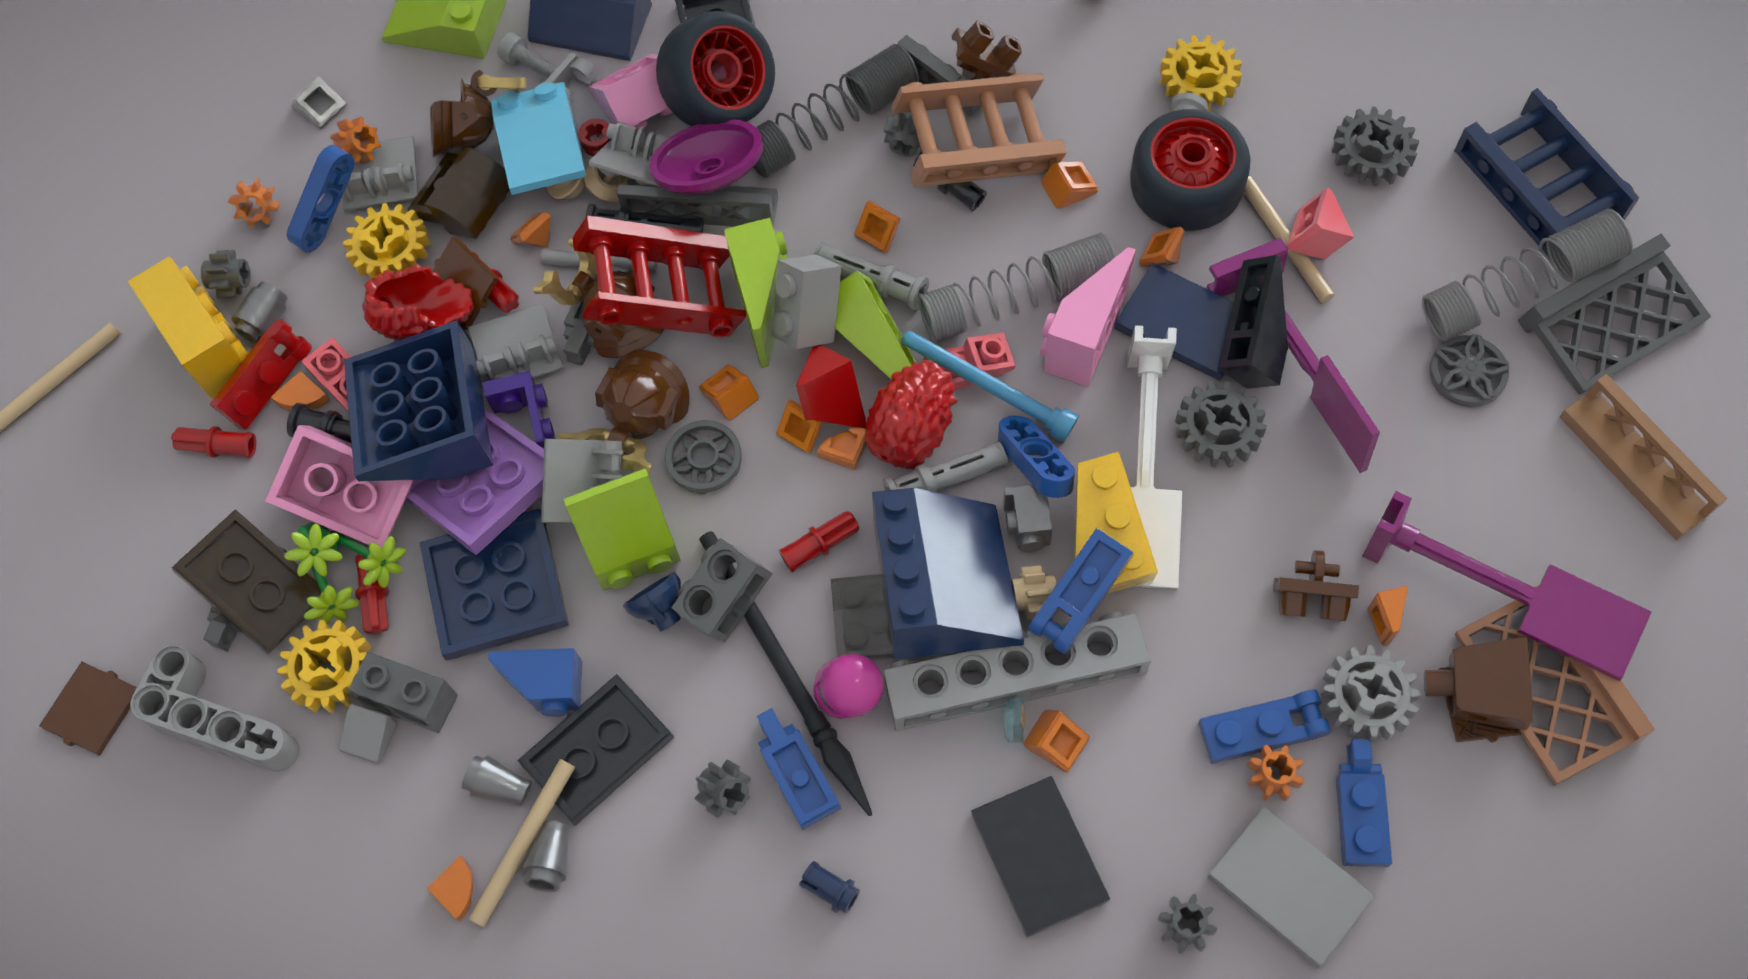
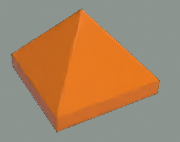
M869 200L866 202L854 235L886 253L889 250L901 218Z
M540 212L530 217L510 236L512 243L547 247L550 214L548 212Z
M1176 227L1153 233L1139 264L1142 267L1151 266L1152 263L1157 265L1178 263L1184 229Z
M790 399L785 407L776 435L809 454L812 452L823 422L816 420L805 421L801 405Z

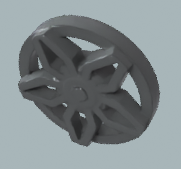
M1472 334L1471 336H1456L1451 338V340L1448 339L1447 342H1443L1431 359L1429 371L1433 385L1442 396L1453 403L1475 407L1492 402L1502 393L1509 378V363L1494 344L1483 339L1480 335ZM1465 345L1461 352L1458 349L1452 348L1455 346ZM1471 346L1477 348V355L1470 353ZM1485 352L1491 356L1482 360ZM1446 355L1454 357L1456 361H1451ZM1438 362L1450 370L1443 380L1439 374ZM1487 365L1498 366V368L1490 370L1487 369ZM1500 376L1497 388L1492 391L1490 379ZM1452 378L1455 383L1447 386L1448 382ZM1480 383L1483 385L1484 391L1478 387ZM1468 388L1476 397L1464 396L1455 391Z
M700 420L681 427L671 437L666 448L665 460L672 479L679 486L697 494H707V492L716 491L726 486L737 476L740 470L742 452L736 435L727 426L711 420ZM713 430L716 431V433L708 436L707 439H704L703 436L696 431ZM687 435L691 436L696 441H694L690 445ZM724 437L721 445L717 446L715 442ZM682 440L687 452H681L673 458L674 451ZM730 442L734 447V459L728 454L723 453ZM683 461L689 462L686 466H677ZM719 462H726L731 467L725 468L718 465ZM713 470H714L718 475H723V476L720 477L719 479H717V480H715V481H712V480H713V474H712V471H713ZM692 471L693 482L684 479L679 474H689ZM700 473H707L704 483H699L698 477Z

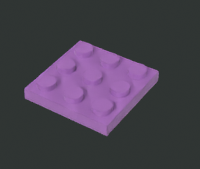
M488 409L485 410L493 466L455 479L414 480L406 498L408 503L475 555L483 550L542 495L544 449Z

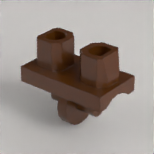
M978 20L967 31L957 28L951 35L952 40L957 43V66L963 68L962 77H965L967 80L981 79V77L985 79L990 78L992 75L995 77H1008L1016 74L1014 64L1022 53L1018 39L1005 35L997 45L991 43L994 39L992 29Z
M1321 550L1313 551L1310 562L1298 560L1295 562V573L1309 574V580L1274 578L1273 591H1279L1278 601L1281 615L1305 617L1307 594L1322 595L1320 619L1346 621L1351 598H1358L1359 585L1323 582L1324 576L1339 577L1340 565L1325 563V554Z

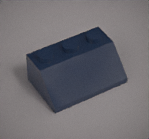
M530 0L528 40L533 43L631 61L651 10L652 2L651 0Z

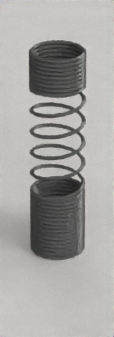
M892 44V46L865 60L856 68L853 67L846 74H842L839 80V87L831 83L826 84L823 90V97L816 93H810L807 106L801 103H794L791 111L792 117L785 113H778L775 122L767 120L763 124L758 125L756 128L761 134L763 151L754 169L761 176L768 178V175L771 176L777 170L796 160L794 150L779 127L778 120L780 116L786 117L794 124L795 130L805 148L810 151L812 150L808 136L796 122L794 113L796 106L804 108L809 113L819 136L825 141L828 140L824 126L812 112L810 104L812 97L816 96L825 103L827 112L838 130H844L840 116L827 101L826 90L828 87H833L840 92L850 116L859 122L860 115L856 106L843 91L842 80L844 77L846 78V84L852 98L861 110L868 114H872L893 101L901 86L919 82L917 68L908 52L902 46ZM847 101H848L849 104L851 105V107H852V109L854 110L856 116H855V115L853 114V112L851 111V109H850V107H849Z

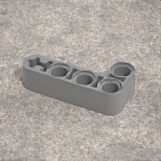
M175 644L166 645L155 653L130 702L131 711L135 717L159 732L271 771H283L294 764L299 753L298 743L279 726L196 697L206 675L205 666L202 661L182 646ZM184 663V666L181 669V671L176 675H173L174 670L177 668V666ZM164 701L161 710L153 714L155 707ZM202 714L199 723L190 728L193 719ZM236 727H240L237 737L228 741L231 731ZM260 740L269 745L275 746V748H266V750H264L259 746Z

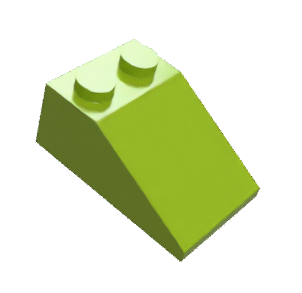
M397 0L381 38L386 43L485 59L506 5V0Z
M770 218L724 229L733 273L744 310H746V318L761 368L769 366L775 338L772 337V319L774 316L778 260L787 259L786 254H788L782 231L774 232Z
M646 468L563 499L593 571L603 590L623 588L631 584L634 578L647 573L658 574L665 572L673 566V563L681 561Z

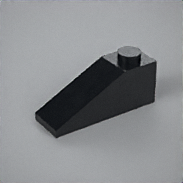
M1277 255L1243 260L1218 369L1240 385L1246 387V389L1280 386L1288 351L1281 258Z

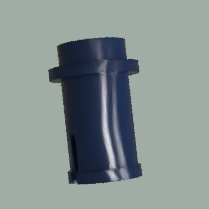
M813 861L807 867L799 883L801 888L807 889L831 904V910L835 913L839 910L845 914L848 913L860 892L858 888L854 887L855 881L852 879L844 881L820 866L816 861Z

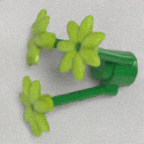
M311 522L300 526L297 532L291 534L292 540L299 548L292 549L284 555L287 560H301L297 569L299 576L305 575L312 568L321 591L320 597L307 598V603L313 608L304 614V618L307 620L319 618V620H325L329 624L333 616L342 622L346 621L348 615L345 610L354 609L360 604L357 599H349L353 593L352 587H347L336 594L335 589L328 585L326 580V561H339L342 559L341 553L337 551L339 544L366 558L358 564L359 568L369 570L363 580V584L368 586L378 579V583L382 588H385L389 583V572L393 574H401L403 572V568L396 561L406 554V548H395V539L393 536H389L384 542L382 549L375 542H371L369 549L342 533L334 530L330 531L325 526Z

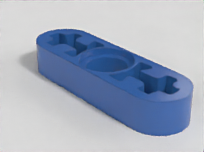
M336 145L327 146L318 155L287 229L288 241L304 252H312L322 244L354 169L355 161L353 156ZM324 194L322 200L318 203L320 197Z
M1023 416L1003 418L999 422L998 442L1002 444L1006 455L1036 490L1042 495L1051 498H1062L1070 495L1074 487V466L1032 420ZM1029 455H1039L1043 457H1033Z

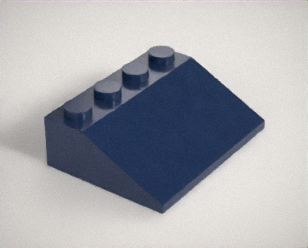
M457 320L344 359L354 477L357 481L455 479L493 466L480 377L476 364V352Z
M919 488L872 492L873 524L894 660L1024 645V637L996 505Z

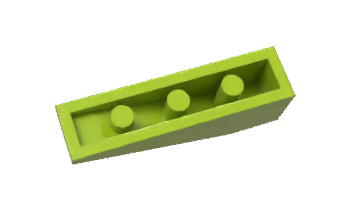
M856 271L842 280L839 285L835 330L839 331L892 380L891 375L893 373L901 372L903 367H910L916 360L910 349L903 344L902 334L871 278Z

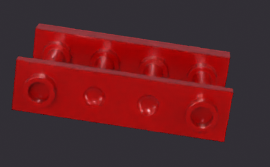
M587 215L572 237L574 251L591 253L595 259L599 291L584 310V320L599 321L605 325L625 324L710 334L713 337L721 338L730 337L747 317L746 310L725 308L719 269L730 256L725 236ZM611 256L631 260L637 296L616 294ZM648 261L664 263L668 266L673 301L653 298ZM684 266L703 270L709 305L690 303Z

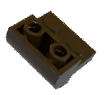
M465 146L460 154L447 152L407 210L413 209L418 218L423 221L442 224L449 234L477 239L510 190L505 168L491 157Z

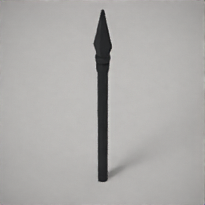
M710 531L703 534L699 541L706 551L710 546L716 544L718 539L714 532ZM733 564L727 569L726 579L731 578L736 572ZM754 601L744 615L746 621L802 714L804 723L811 737L814 738V745L820 748L824 764L866 814L871 816L872 810L850 752L837 739V731L831 728V724L825 715L817 708Z

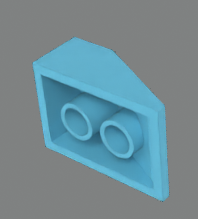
M550 82L543 83L532 90L520 93L506 92L498 98L491 99L493 119L511 195L586 177L576 122L564 82L556 84Z

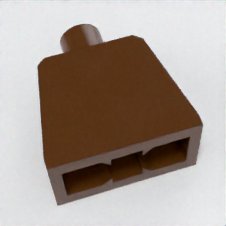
M1520 637L1453 649L1449 657V670H1424L1425 696L1451 697L1453 718L1527 730L1533 722L1528 638Z

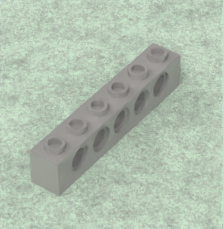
M1120 611L1111 612L1100 617L1097 622L1086 624L1070 650L1064 654L1068 662L1060 666L1049 663L1045 657L1051 652H1060L1053 647L1054 642L1044 635L1038 637L1031 631L1023 633L1024 645L933 655V659L917 663L914 659L897 661L890 666V669L883 670L896 731H901L1022 703L1023 701H1032L1147 674L1151 659L1137 613L1124 615ZM1099 642L1106 645L1110 652L1104 656H1097L1091 653L1087 646L1091 643ZM1011 661H1017L1026 667V671L1021 675H1011L1005 671L1004 665ZM968 671H978L985 679L980 684L970 685L965 683L961 677ZM935 680L943 688L937 694L928 695L923 693L919 687L925 681Z

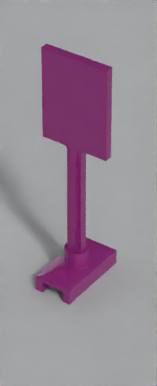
M1278 238L1210 265L1209 271L1215 278V281L1207 284V289L1222 297L1236 292L1243 260L1277 255L1281 258L1282 273H1284L1288 247L1281 238ZM1285 310L1288 348L1301 368L1313 380L1311 400L1359 473L1367 471L1380 431L1330 357L1326 355L1321 357L1320 361L1318 360Z
M1395 491L1362 557L1378 564L1391 545L1408 553L1412 550L1525 604L1528 610L1517 631L1518 633L1613 679L1620 681L1623 678L1652 611L1552 564L1547 567L1537 588L1419 533L1420 529L1404 522L1412 498Z

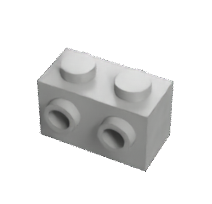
M816 254L778 260L772 337L795 349L834 342L841 275L840 265Z

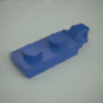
M772 708L757 716L758 722L767 737L758 742L761 748V755L802 830L840 810L841 805L799 729L796 730L793 724L783 728Z
M1351 739V743L1346 746L1348 763H1340L1339 775L1336 777L1343 866L1389 867L1392 865L1385 776L1382 774L1381 764H1372L1370 739Z

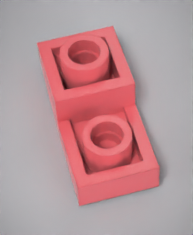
M1004 332L968 337L963 346L945 349L993 377L1010 372L1016 366ZM926 357L923 358V361L927 360L929 363L933 362ZM942 367L944 371L951 373V383L955 386V389L974 385Z
M332 337L301 362L349 413L344 359L351 356Z

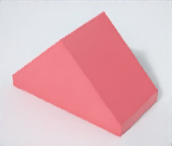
M1328 187L1298 210L1287 243V247L1292 252L1326 259L1354 238L1334 193Z

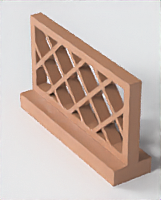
M1514 600L1456 631L1455 637L1462 647L1475 645L1470 636L1481 630L1501 634L1500 641L1507 640V636L1513 638L1526 637L1518 633V630L1509 628L1512 614L1526 607V605ZM1505 618L1504 626L1494 624ZM1528 638V642L1533 643L1529 657L1530 680L1532 679V674L1535 673L1558 679L1554 701L1532 695V704L1552 709L1547 730L1529 726L1527 730L1519 731L1554 785L1563 782L1620 750L1636 744L1656 730L1621 680L1613 679L1560 653L1563 657L1560 672L1536 666L1535 661L1539 644H1543ZM1568 666L1570 667L1574 675L1567 674ZM1565 682L1583 686L1589 695L1586 710L1560 703ZM1594 704L1601 712V714L1593 712ZM1558 711L1584 717L1579 739L1554 733ZM1591 719L1609 724L1619 740L1608 746L1586 741ZM1537 736L1545 738L1544 746ZM1552 740L1578 747L1574 764L1559 771L1549 756ZM1585 749L1595 752L1583 759Z

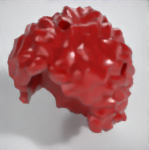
M419 264L396 273L390 270H385L382 274L377 273L364 285L366 290L362 309L365 321L373 331H377L379 335L394 341L402 340L456 320L458 323L464 322L469 318L468 316L474 309L473 300L471 299L473 292L471 289L464 288L462 283H455L453 278L442 280L437 272H433L430 267L425 266L422 268Z
M924 360L919 364L913 362L910 367H903L901 372L897 371L891 375L892 380L888 382L887 387L878 390L875 402L868 410L869 416L865 424V442L872 455L876 456L880 461L892 464L894 467L906 468L907 470H914L916 466L925 463V458L933 455V450L940 447L944 432L952 423L951 418L953 415L950 407L958 402L953 396L955 386L951 383L952 375L950 372L944 371L936 362L929 363L927 360Z

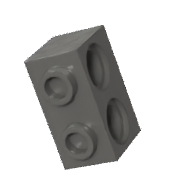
M719 538L716 544L710 546L705 551L700 567L694 576L681 586L677 593V600L671 608L706 635L725 643L773 573L736 546ZM736 562L737 569L735 574L731 578L726 579L728 567ZM712 597V606L703 615V604L708 598Z
M367 652L348 689L364 706L436 733H440L458 696L444 679Z

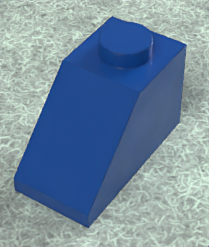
M574 648L488 651V660L497 672L542 715L549 717L565 716L567 711L576 710L581 705L582 660Z

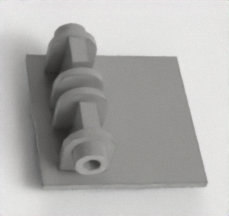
M620 121L617 124L610 123L606 137L611 140L589 161L588 165L600 168L602 173L609 176L617 177L623 175L636 179V182L641 186L660 187L653 180L649 163L655 150L670 137L661 134L656 136V133L651 131L647 137L644 149L642 146L645 129L640 128L636 135L637 127Z
M413 136L378 141L381 147L370 151L374 160L366 163L359 161V163L354 165L353 172L342 196L344 212L380 206L383 203L392 204L415 199L418 194Z
M543 303L468 327L478 359L476 364L480 375L483 376L484 382L530 371L533 379L564 369Z
M545 439L541 522L573 523L565 506L564 498L621 478L622 441Z

